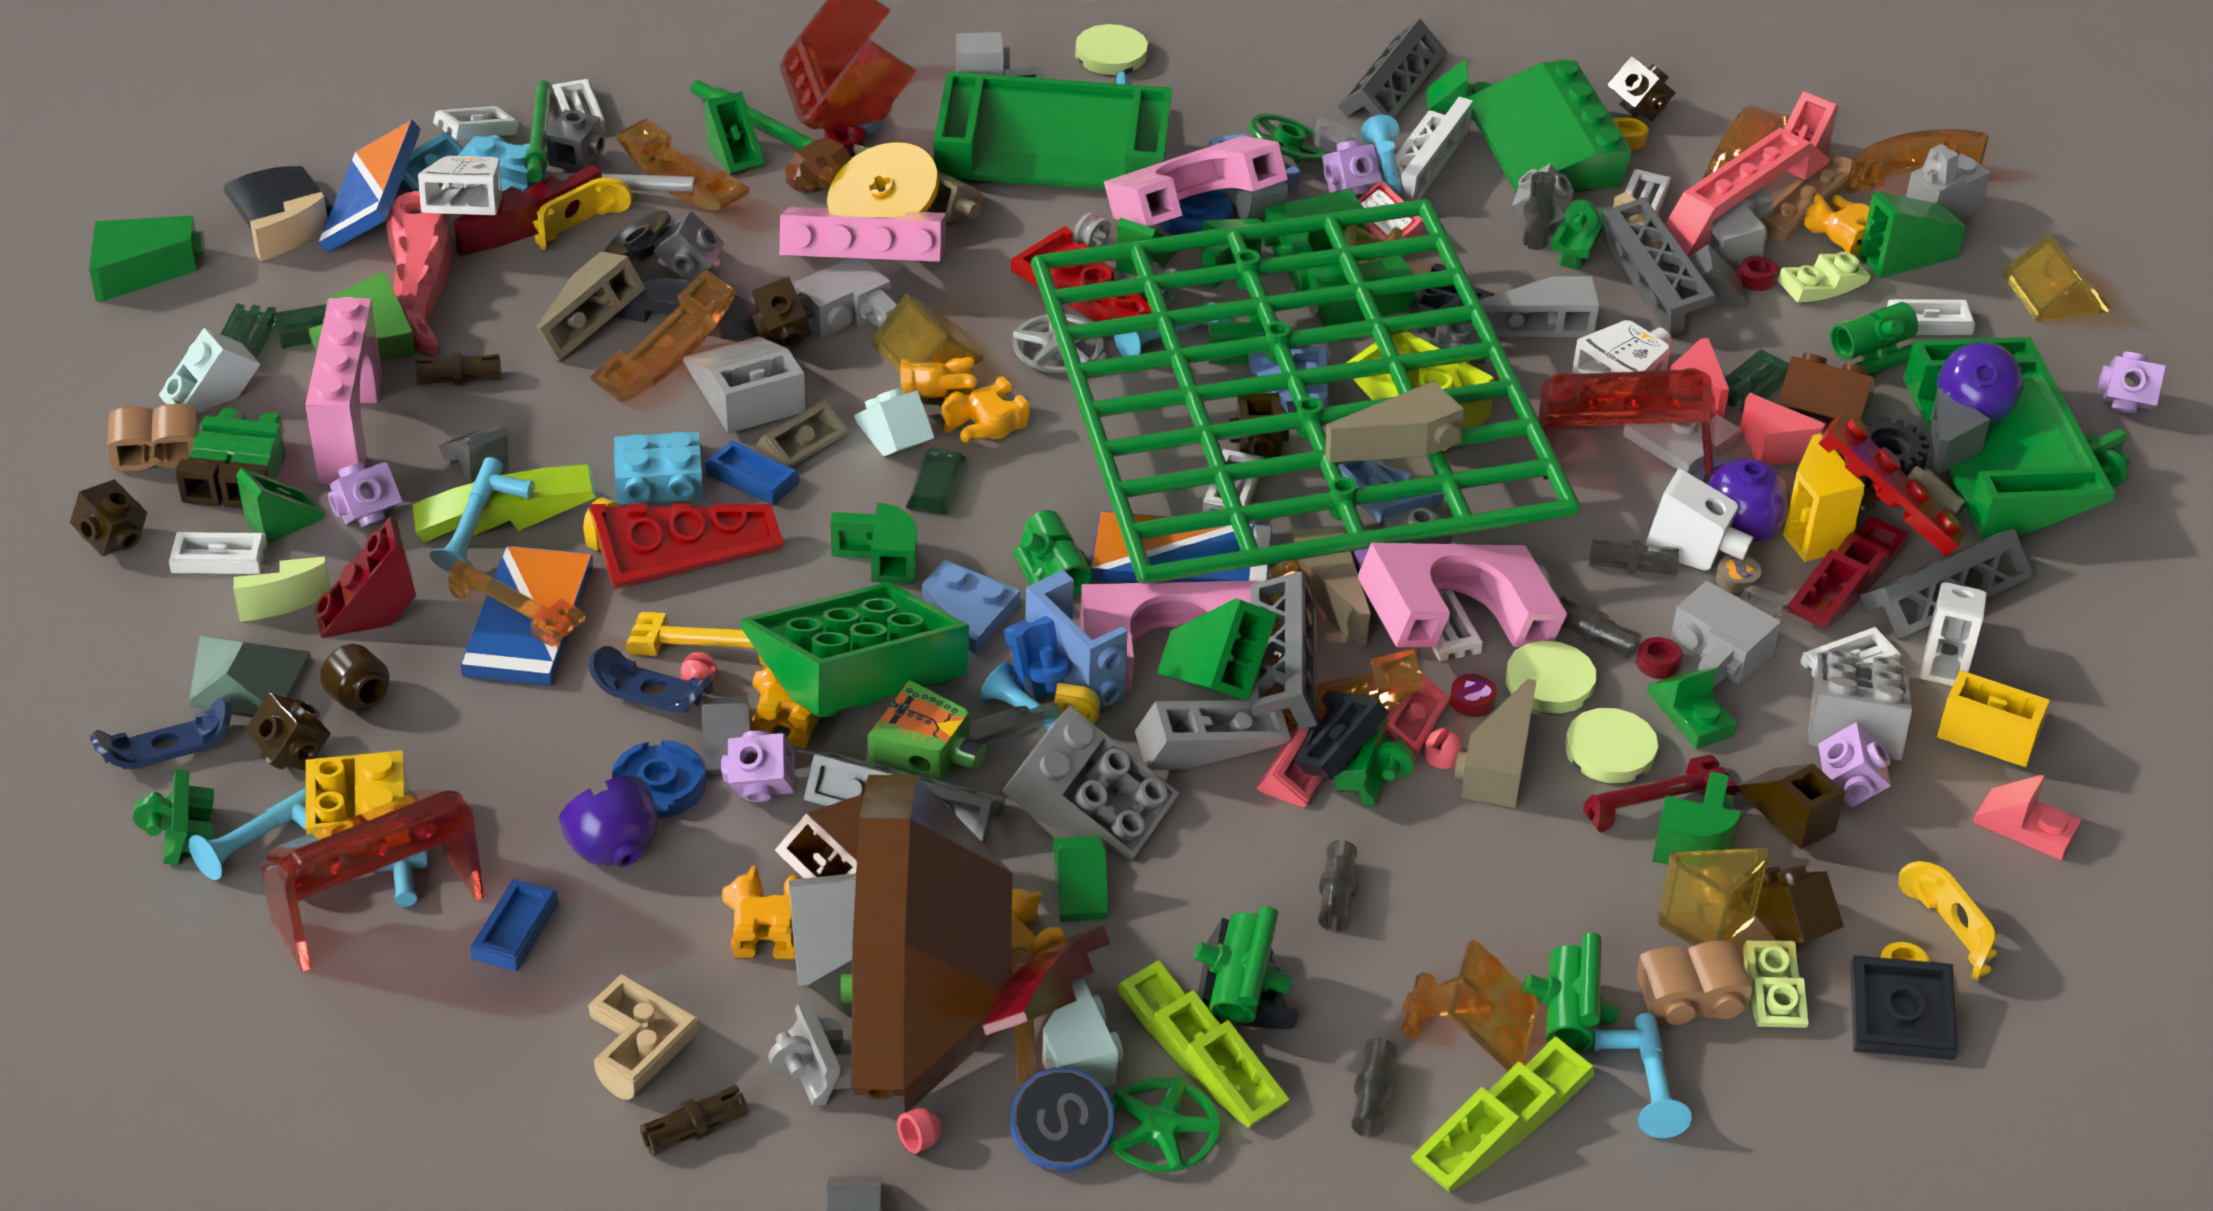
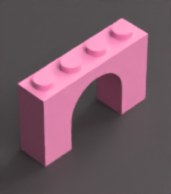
M1240 136L1104 181L1113 219L1120 220L1121 217L1149 227L1182 216L1179 200L1186 197L1224 188L1256 191L1286 181L1288 178L1279 142Z
M789 207L780 215L779 255L940 262L945 254L946 213L907 212L903 216L858 217L829 214V208Z
M342 297L329 298L305 403L319 484H331L338 478H341L338 471L350 465L363 462L366 466L367 452L360 403H378L383 379L371 298Z
M1371 543L1357 576L1396 647H1436L1451 614L1437 589L1457 591L1473 597L1484 604L1494 614L1513 647H1522L1527 643L1542 640L1555 641L1567 616V612L1525 545Z
M1259 580L1150 584H1082L1081 628L1092 640L1121 626L1128 631L1125 690H1132L1133 643L1136 639L1154 629L1179 627L1235 598L1251 603V584L1259 583ZM1269 659L1264 663L1269 666Z

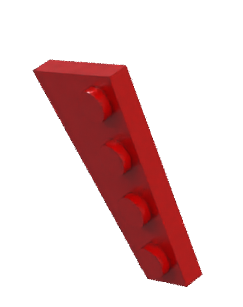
M1065 225L1011 258V272L1038 287L1031 266V260L1034 256L1089 247L1084 242L1078 244L1073 240V232ZM1091 263L1050 269L1056 289L1117 281L1114 278V271L1106 263L1102 265ZM1139 294L1067 304L1096 322L1152 313L1149 304Z
M1842 412L1830 423L1818 444L1828 453L1835 448L1839 450L1847 461L1845 468L1857 479L1861 476H1868L1874 481L1873 487L1876 490V495L1888 506L1897 508L1901 505L1906 510L1903 513L1905 521L1945 557L1948 556L1959 546L1963 537V533L1960 531L1962 528L1960 522L1951 512L1946 509L1940 511L1932 503L1929 490L1919 480L1915 478L1910 480L1899 469L1901 463L1897 457L1885 447L1880 449L1869 438L1871 433L1861 420L1854 416L1850 419Z
M590 504L589 507L613 590L781 550L784 544L771 504H715L714 507H691V504H673L672 507H647V504H628L627 507H606V504Z

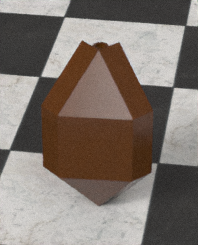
M868 775L859 817L852 940L851 1090H854V1095H865L875 1100H885L892 1096H904L905 1112L914 1107L995 1034L986 1035L983 1024L997 997L1011 980L1013 873L917 775Z

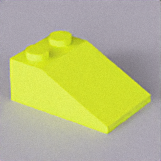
M1407 331L1390 333L1399 355L1440 349ZM1375 342L1346 363L1382 358ZM1466 362L1407 371L1415 389L1433 381L1442 389L1494 382L1493 376ZM1390 374L1353 379L1371 400L1399 395ZM1493 399L1459 404L1464 408L1463 428L1479 426L1489 419L1492 415Z

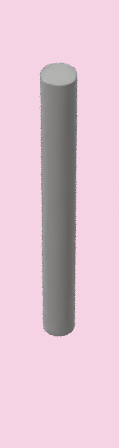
M547 172L545 179L552 175L563 181L575 173ZM602 174V178H615L623 181L631 190L696 192L698 187L697 177Z

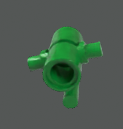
M1899 302L1833 325L1830 330L1831 346L1835 354L1842 360L1847 361L1862 356L1863 361L1854 363V365L1868 369L1867 375H1871L1908 362L1913 343L1901 348H1897V343L1916 336L1919 326L1918 318L1909 304Z
M1043 510L1033 514L1024 524L1021 544L1013 550V556L1029 585H1032L1064 570L1074 580L1073 597L1081 594L1082 584H1091L1093 574L1090 569L1092 559L1085 557L1084 552L1075 544L1073 537L1057 512Z
M1261 906L1258 914L1247 912L1235 913L1229 919L1224 944L1220 943L1216 947L1202 941L1197 944L1193 959L1209 965V971L1216 974L1209 1004V1010L1214 1016L1225 1021L1229 1020L1232 1023H1250L1256 1018L1261 992L1271 989L1281 994L1287 993L1292 977L1277 971L1276 965L1268 962L1279 913L1275 908Z
M1596 933L1584 934L1581 946L1564 945L1552 950L1548 956V975L1543 979L1528 974L1522 984V991L1524 993L1537 997L1539 1004L1547 1006L1546 1043L1548 1044L1556 1036L1576 1053L1585 1052L1591 1048L1594 1043V1026L1599 1024L1600 1020L1614 1024L1619 1015V1006L1604 1001V996L1601 994L1602 939Z

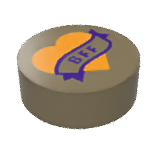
M1728 555L1722 558L1718 564L1716 581L1722 589L1736 595L1749 594L1759 587L1762 569L1757 561L1748 556H1745L1742 561Z

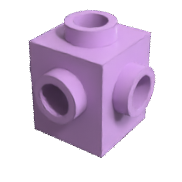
M1359 139L1336 144V152L1322 155L1324 175L1330 193L1350 189L1354 195L1362 194L1369 190L1368 184L1381 181V158L1375 151L1374 143L1360 146Z
M2123 352L2122 357L2115 356L2110 366L2103 365L2098 389L2105 390L2102 401L2111 402V409L2120 412L2136 413L2137 408L2152 411L2158 404L2166 366L2147 362L2148 356L2134 352ZM2125 378L2131 379L2135 387L2128 386Z
M387 461L369 468H365L364 463L359 462L339 470L341 478L330 484L332 492L328 493L329 503L334 514L337 517L342 516L345 525L358 521L361 528L386 519L383 511L394 508L403 502Z
M1857 722L1818 743L1822 771L1846 792L1844 801L1852 808L1891 787L1887 768L1890 765V758L1887 751L1880 742L1874 739Z
M749 731L744 733L743 737L728 739V755H723L721 760L722 777L724 782L731 786L739 798L749 802H765L771 799V795L795 793V749L783 733L770 734L766 731Z

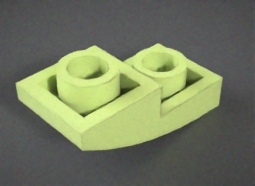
M1839 252L1838 254H1819L1814 267L1809 265L1783 267L1777 281L1797 303L1823 300L1847 293L1868 283L1871 275L1859 264L1857 257L1847 252Z
M325 557L280 561L279 573L234 577L233 582L240 622L273 617L307 607L318 602L324 593L331 590Z
M1746 940L1743 947L1744 965L1753 987L1750 1002L1757 1027L1807 1028L1809 1022L1804 978H1799L1795 941Z

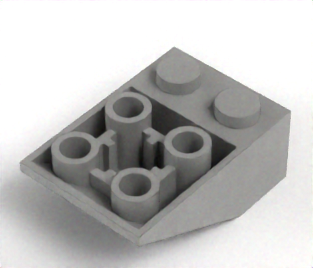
M755 337L683 357L685 366L727 433L746 430L764 423L785 419L806 410L804 372L789 349L762 337Z
M1830 649L1828 653L1817 654L1808 728L1809 745L1818 747V743L1857 722L1883 745L1891 760L1902 761L1912 713L1907 666H1901L1899 661L1882 656L1874 657L1872 666L1855 664L1865 659L1855 658L1854 653L1842 649ZM1822 662L1826 665V670L1828 671L1826 680L1823 679Z
M1071 706L1049 727L1002 790L1004 794L1038 821L1073 836L1100 835L1101 844L1105 846L1106 850L1129 860H1132L1137 855L1179 795L1174 788Z

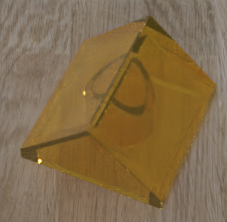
M2049 233L2004 269V278L2036 322L2109 312V303L2078 262Z
M907 293L872 337V345L899 373L901 359H907L911 363L940 362L945 364L954 358L971 357L975 360L974 365L983 362V354L940 311Z
M1767 848L1671 852L1657 916L1659 926L1693 946L1709 941L1734 942L1754 921L1769 858Z

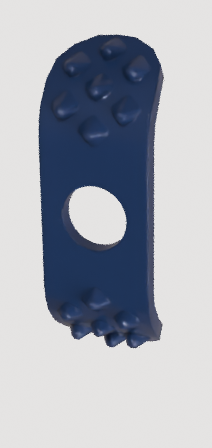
M603 646L597 649L590 656L589 661L592 678L606 693L673 713L682 711L687 713L692 704L698 707L703 693L709 695L713 692V682L716 680V677L712 674L708 675L704 680L692 677L687 681L637 667L636 661L626 659L619 650L612 646ZM658 684L667 687L664 692L651 695L642 692L645 687Z
M218 698L213 702L209 710L194 714L193 721L128 737L126 732L109 735L104 731L96 730L90 735V740L95 751H98L105 763L110 762L123 769L139 768L204 751L215 746L224 737L225 733L229 731L232 707L229 700ZM172 738L179 740L178 744L168 749H156L153 747L157 742L164 739Z

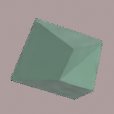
M199 636L189 699L191 707L209 709L215 700L224 698L231 703V713L254 716L269 692L287 698L291 697L311 659L310 651Z

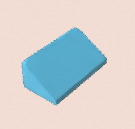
M443 132L414 149L399 187L407 192L419 191L418 174L443 157L457 156L463 150V147L450 133Z

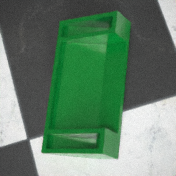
M947 71L933 140L934 163L938 171L958 180L1106 190L1104 181L1166 161L1172 88Z
M2031 337L1913 341L1903 380L1930 435V420L1937 394V379L1943 363L1955 350L1972 342L1987 341L2004 347L2014 355L2022 370L2023 389L2018 404L2005 419L1988 426L1981 453L1948 470L1960 497L1966 501L1965 507L1980 538H1986L2011 529H2015L2017 536H2023L2114 500L2115 491Z

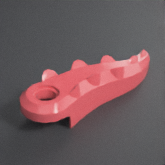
M413 191L404 193L394 199L386 220L389 246L397 264L394 293L412 329L414 346L421 352L433 356L439 352L438 338L429 327L428 321L449 274L453 253V236L450 214H409L421 211L420 192Z

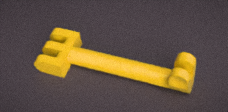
M656 612L639 613L635 622L636 625L633 626L630 633L631 637L628 638L625 645L628 653L640 656H657L662 644L754 648L742 630L669 626L666 613ZM758 653L760 664L767 668L768 666Z

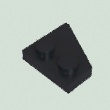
M1327 690L1321 700L1327 708L1322 721L1318 719V726L1309 728L1307 740L1301 746L1295 759L1301 770L1305 774L1329 780L1343 772L1349 765L1350 758L1364 742L1370 740L1377 733L1378 726L1389 714L1380 700Z

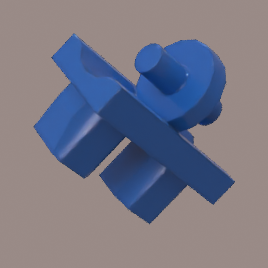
M1045 616L1032 623L1022 620L1007 627L1004 630L1006 645L1011 647L1014 661L1012 676L1015 684L1036 702L1055 695L1057 682L1065 683L1064 677L1069 673L1068 660L1060 656L1054 620Z

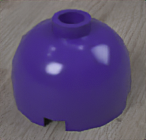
M1987 341L1972 342L1955 350L1943 363L1937 379V389L1942 388V391L1954 401L1981 412L1990 419L1989 426L2005 419L2018 404L2023 389L2022 370L2014 355L2004 347Z
M1736 459L1726 462L1711 475L1708 485L1734 500L1738 505V510L1731 527L1753 536L1752 542L1773 538L1778 534L1779 527L1783 524L1785 525L1790 506V495L1787 483L1777 469L1755 459Z
M631 775L615 777L605 781L608 789L596 795H593L590 788L583 791L570 801L559 815V822L565 839L572 849L589 863L605 866L617 864L618 867L631 865L643 856V850L647 848L656 834L658 810L655 800L641 777Z

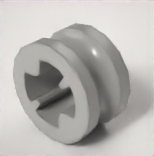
M1088 212L1078 221L1074 230V240L1078 244L1084 242L1088 247L1103 246L1111 231L1110 222L1104 218H1099L1098 215L1092 212Z

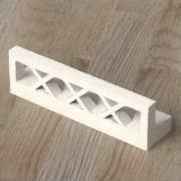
M1458 97L1446 115L1429 110L1396 153V167L1402 188L1399 197L1404 202L1419 200L1469 133L1473 100ZM1432 125L1436 126L1434 131L1430 129Z

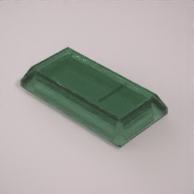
M928 448L922 459L906 504V509L948 515L966 463V457L956 451Z

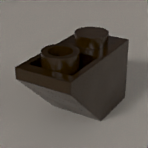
M1814 763L1773 768L1739 785L1738 792L1799 849L1836 832L1846 793Z
M1804 865L1781 871L1779 866H1774L1752 873V882L1736 888L1739 898L1777 941L1806 943L1844 927L1827 871L1807 872Z

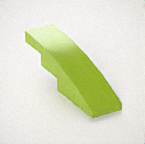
M588 464L546 467L502 475L525 481H534V494L528 500L521 496L492 491L472 537L508 521H511L519 532L596 498L591 468ZM475 482L452 488L412 504L415 531L423 543L457 529Z
M1160 960L1119 984L1116 992L1155 1040L1200 1087L1248 1129L1288 1104L1290 1100L1231 1022L1227 1020L1220 1025L1197 993L1192 990L1185 994Z
M1555 1036L1526 1066L1518 1061L1489 1091L1481 1087L1411 1156L1412 1162L1447 1192L1451 1193L1513 1149L1558 1111L1595 1075L1593 1065Z

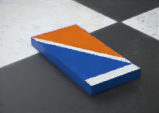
M412 119L355 151L318 241L326 252L335 250L387 220L421 130Z
M1099 511L1090 568L1093 574L1092 580L1139 583L1135 577L1114 512ZM1133 514L1136 522L1168 518L1167 516ZM1250 524L1258 548L1269 547L1271 545L1272 525ZM1231 525L1142 539L1150 565L1241 551ZM1269 565L1156 583L1254 580L1262 582L1267 580Z
M506 545L460 664L462 676L551 686L593 567L592 554Z

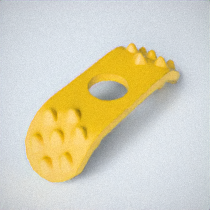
M598 178L544 204L537 211L538 220L533 221L535 228L539 232V234L534 235L535 242L540 246V251L546 250L547 243L557 239V234L595 215L600 214L603 216L610 212L621 213L626 211L632 203L631 189L619 179ZM579 200L580 206L578 211L573 216L566 218L565 210L569 203Z
M1917 861L1903 867L1899 873L1898 881L1901 891L1910 898L1921 900L1928 909L1935 908L1971 952L1968 956V960L1974 966L1971 979L1979 982L1982 976L1992 971L1987 963L1997 955V950L1993 949L1992 946L1999 940V936L1995 935L1992 924L1955 878L1941 866ZM1958 903L1966 911L1968 928L1959 919L1957 912Z

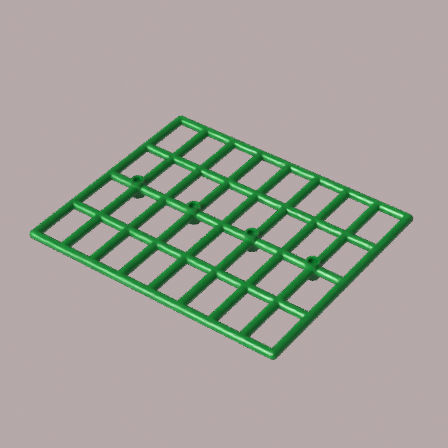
M1427 199L1034 256L1031 260V266L1135 577L1141 584L1369 549L1371 543H1407L1577 515L1581 510V504L1431 201ZM1421 216L1429 235L1350 246L1341 227ZM1325 230L1333 249L1260 260V254L1255 250L1248 249L1245 241ZM1229 244L1236 263L1155 275L1148 255ZM1437 250L1447 270L1366 282L1357 262ZM1132 258L1139 277L1056 289L1050 269ZM1341 264L1349 284L1268 296L1260 276ZM1236 280V285L1239 288L1248 290L1251 299L1169 311L1161 290ZM1454 285L1464 306L1382 318L1373 297ZM1145 293L1152 313L1069 326L1062 305ZM1357 300L1365 321L1291 332V328L1287 323L1278 321L1275 312ZM1258 314L1266 335L1183 348L1175 326ZM1472 321L1482 343L1399 355L1390 333ZM1158 329L1166 350L1081 363L1074 341ZM1373 336L1382 358L1298 370L1290 348ZM1265 352V356L1269 361L1278 363L1282 373L1197 386L1189 364ZM1490 358L1500 381L1443 390L1458 404L1508 396L1519 420L1463 428L1462 442L1451 447L1528 436L1539 459L1453 473L1443 450L1427 456L1435 476L1357 488L1354 480L1343 477L1338 465L1360 461L1329 462L1325 458L1326 434L1322 425L1393 397L1323 408V404L1319 399L1309 396L1306 386L1390 374L1398 394L1401 395L1415 389L1407 373L1409 370ZM1172 366L1180 388L1094 401L1087 379ZM1289 389L1297 412L1212 425L1204 402ZM1186 404L1194 427L1108 440L1100 417ZM1297 429L1298 436L1310 440L1314 451L1227 465L1218 441ZM1201 444L1209 468L1122 481L1114 457ZM1321 468L1330 492L1243 506L1233 481ZM1547 476L1559 501L1472 514L1461 489ZM1216 484L1225 509L1136 522L1128 497ZM1443 492L1454 517L1366 531L1356 506ZM1329 510L1331 517L1343 521L1348 534L1258 548L1249 522ZM1231 525L1241 551L1150 565L1142 539Z

